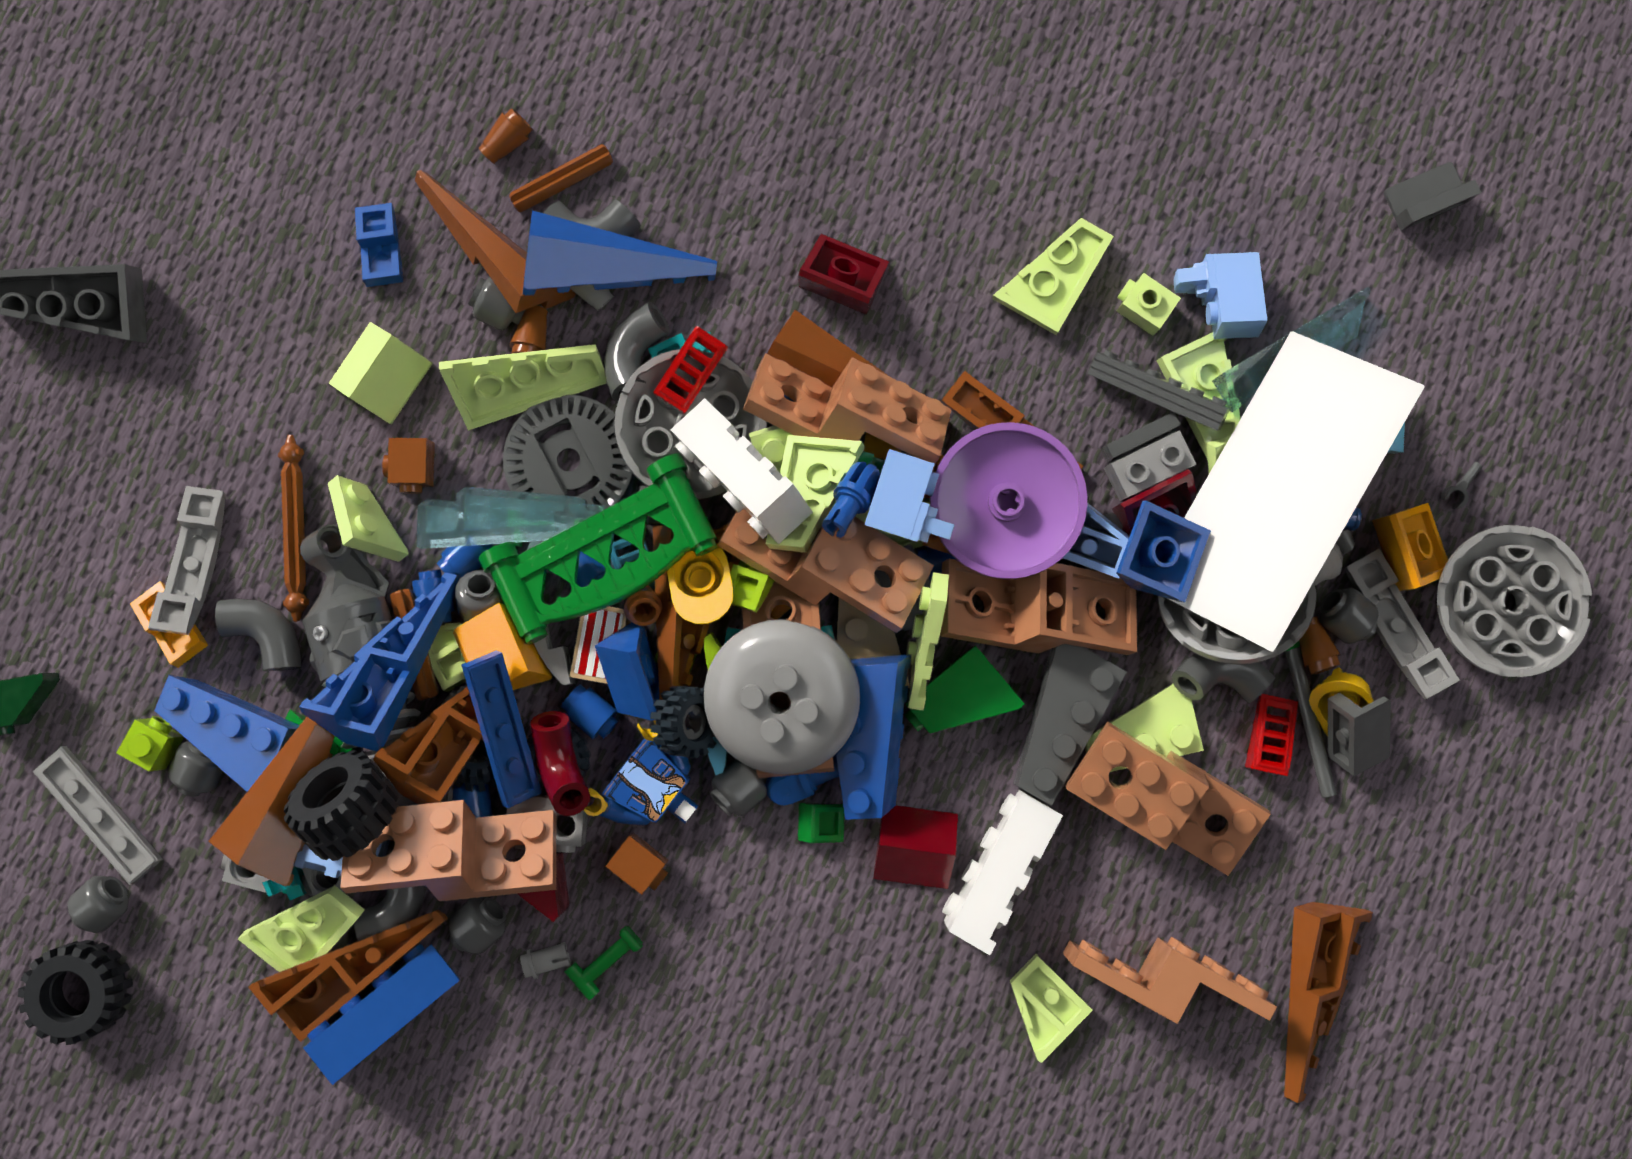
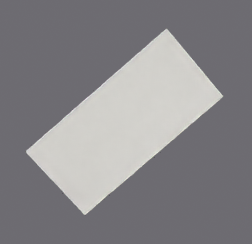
M1290 332L1184 517L1211 530L1186 602L1171 601L1273 652L1425 386L1310 338Z

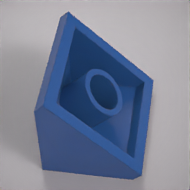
M1142 501L1116 574L1130 588L1178 602H1186L1211 530L1153 503Z
M630 623L596 644L595 648L617 713L653 721L656 719H650L651 712H658V708L653 706L655 701L659 700L658 667L645 627Z

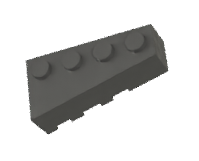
M126 264L0 270V315L147 343L141 268Z
M1062 644L1052 648L1047 665L1045 666L1042 684L1034 706L1032 720L1013 784L1052 806L1127 672L1084 647Z

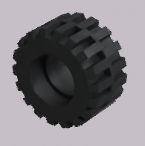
M358 751L341 752L332 758L329 757L323 760L299 780L295 789L287 798L289 801L284 807V813L286 814L284 820L289 828L316 856L323 860H328L329 858L332 861L340 860L343 856L347 858L354 855L358 850H363L369 846L370 842L375 838L377 839L383 833L382 830L390 824L393 819L391 816L397 810L398 804L396 801L399 799L395 786L365 753H358Z
M84 940L81 942L75 941L43 953L42 957L35 959L29 965L32 970L24 972L21 981L26 983V986L18 989V997L24 998V1003L19 1005L20 1013H27L29 1019L24 1022L28 1028L36 1026L38 1030L35 1035L41 1039L50 1035V1043L60 1044L65 1041L66 1045L85 1041L115 1025L116 1020L122 1018L127 1011L122 1006L131 1003L132 994L126 993V989L133 987V978L126 979L124 974L130 968L127 963L120 965L117 961L122 955L117 950L108 953L107 950L110 945L103 942L94 945V940ZM68 971L79 975L88 986L90 999L85 1012L71 1007L63 995V981Z

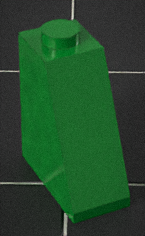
M975 645L926 684L924 710L908 708L909 710L903 715L918 732L924 727L928 733H934L1018 710L1025 704ZM909 699L904 703V705H905L907 708H908Z

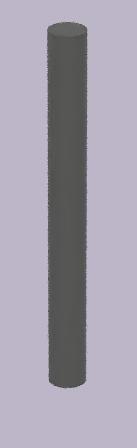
M1296 647L1286 651L1285 654L1322 798L1337 795L1319 721L1309 703L1311 690L1300 647Z

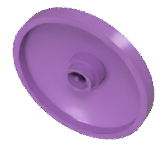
M1014 422L996 423L981 427L957 441L945 454L936 470L939 477L933 495L930 496V506L938 509L936 519L955 525L950 540L939 537V539L958 562L976 573L998 579H1018L1035 575L1062 559L1075 544L1081 533L1087 513V489L1083 473L1068 448L1042 429Z

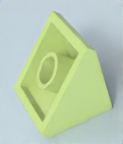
M370 322L329 384L392 425L433 363L390 333Z

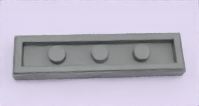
M61 746L33 771L129 885L135 884L163 860L67 746Z

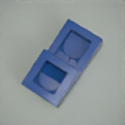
M386 203L356 207V240L361 247L362 280L366 287L403 282L402 262L393 204Z

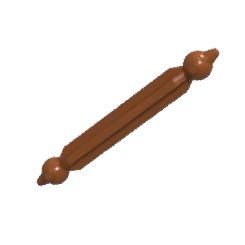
M287 435L285 444L278 453V457L285 463L281 470L284 581L289 594L283 601V606L291 613L293 621L299 622L302 612L309 605V599L303 594L306 586V561L303 559L300 551L301 543L305 539L303 475L298 463L304 455V450L297 445L293 435Z

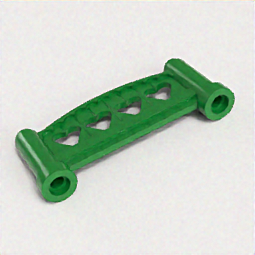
M681 453L665 456L647 468L646 471L653 483L652 485L545 540L535 547L519 554L513 542H505L484 551L478 557L484 572L491 574L520 638L525 640L526 644H532L545 638L548 635L546 628L550 623L585 616L603 610L634 595L668 571L688 551H694L696 556H702L718 547L715 541L717 537L685 474L688 467ZM648 516L670 528L674 534L673 540L670 543H660L659 547L652 552L647 551L644 546ZM614 534L639 549L638 559L634 562L626 561L620 569H614L610 563ZM580 552H583L605 567L603 578L599 580L592 579L586 587H580L577 583ZM547 569L568 581L572 587L571 593L567 597L558 596L556 602L551 605L546 604L543 600Z

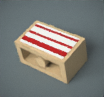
M607 607L580 617L569 677L607 684L595 645L632 623L625 616L624 609Z

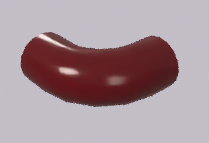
M548 711L538 714L530 723L536 759L544 787L554 810L558 814L574 816L581 813L590 802V792L577 763L569 716L560 711Z

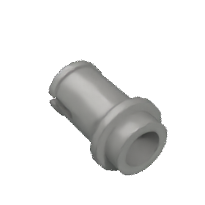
M562 942L561 944L534 952L532 949H528L527 954L520 956L525 977L533 976L535 980L539 978L541 973L571 966L569 952H566V943Z

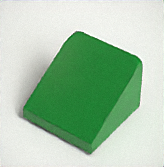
M799 803L798 840L808 843L844 842L843 804Z

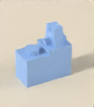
M1259 252L1206 254L1203 262L1193 264L1192 268L1177 269L1173 278L1175 293L1196 294V297L1202 299V306L1206 305L1207 325H1212L1214 339L1253 338L1260 336L1267 322V312Z
M889 449L864 525L916 542L920 540L927 543L930 534L950 540L955 525L936 519L938 509L922 502L924 494L933 495L939 477L938 473L932 472L935 463Z

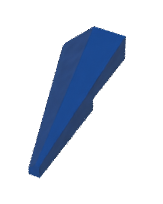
M532 210L523 295H534L536 289L555 287L558 293L569 292L571 286L593 285L595 290L651 286L653 280L672 278L673 283L677 284L684 283L686 277L707 276L708 281H714L717 261Z
M445 572L441 576V583L427 596L421 594L415 600V607L402 619L397 616L354 655L355 661L339 676L335 674L330 676L326 680V688L312 700L306 698L299 706L301 712L345 744L373 751L384 748L455 597V587L459 581L458 576Z

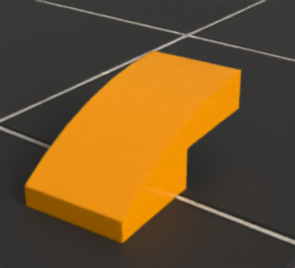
M159 581L131 602L130 605L144 630L156 638L168 662L179 668L206 648L208 644L195 624L189 635L153 631L148 628L157 592H164L165 584Z

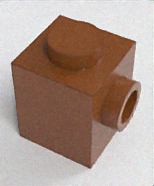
M389 438L388 455H384L382 462L383 475L385 478H388V483L399 487V493L421 494L423 487H434L435 443L427 438Z
M633 832L605 867L642 895L648 887L655 891L664 880L668 872L663 867L669 860Z

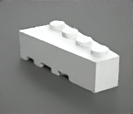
M705 398L671 429L680 441L675 445L677 450L690 463L697 459L703 465L699 472L712 487L715 488L720 483L727 490L723 497L737 513L745 509L752 516L747 522L762 539L769 534L780 544L813 513L794 484L786 476L783 477L766 457L763 458L744 436L740 438L734 426Z
M1018 790L1015 796L1010 793L1005 799L999 811L1003 815L1002 820L996 829L992 826L988 829L980 844L984 848L983 853L977 862L973 859L969 862L961 877L965 881L964 886L958 895L954 892L950 895L942 910V913L946 914L944 922L949 932L988 955H991L996 945V942L990 939L995 928L1000 929L1002 925L1006 926L1013 912L1011 911L1013 902L1010 901L1012 895L1018 896L1026 888L1033 871L1029 867L1031 860L1038 862L1041 859L1063 816L1021 790Z

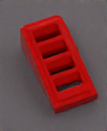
M695 326L653 391V394L685 414L726 353L728 346L700 327ZM697 342L714 353L713 357L709 358L693 347L694 344ZM687 355L705 366L704 371L701 372L686 362L685 358ZM681 369L696 379L695 385L675 374L677 370ZM670 381L689 393L686 399L667 387Z
M1266 694L1259 696L1245 763L1246 768L1283 776L1289 775L1298 701ZM1268 706L1287 710L1286 717L1267 714ZM1266 721L1284 725L1283 732L1265 729ZM1264 736L1281 740L1280 747L1263 744ZM1262 751L1277 754V762L1261 759Z

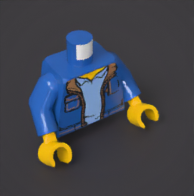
M638 723L637 728L644 737L643 741L602 792L607 798H603L592 788L588 789L590 796L594 797L595 800L593 804L587 806L583 811L589 816L600 815L621 824L645 826L651 821L657 823L668 810L685 824L699 806L682 793V790L691 780L688 775L691 767L688 757L668 755L669 753L661 751V745L655 744L653 740L658 733H651L650 728L645 729Z

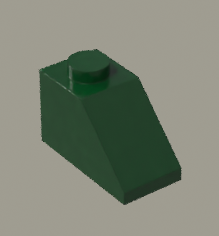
M39 673L0 680V736L15 734V726L30 723L59 682V673Z

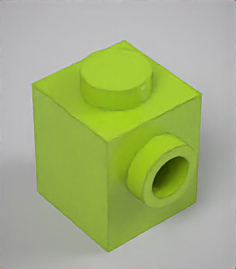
M152 716L147 719H135L116 753L149 772L164 770L168 767L184 736L173 730V727L160 717Z

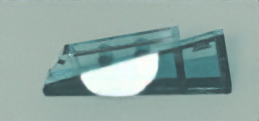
M1369 286L1293 332L1334 349H1338L1358 336L1365 301L1371 292ZM1289 334L1212 380L1223 400L1227 402L1226 405L1231 408V413L1255 395Z
M464 487L456 493V501L427 498L418 505L416 544L418 548L424 549L501 544L505 542L545 541L603 511L604 505L585 504V499L574 496Z

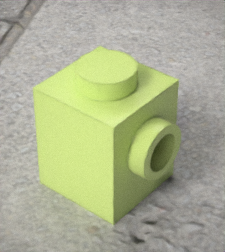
M1143 273L1137 282L1129 279L1117 297L1122 301L1117 312L1154 336L1161 329L1181 298Z

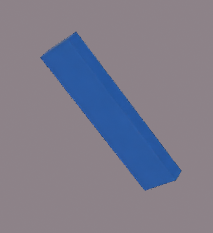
M495 650L462 664L461 666L502 805L509 809L541 794L542 791L503 653Z

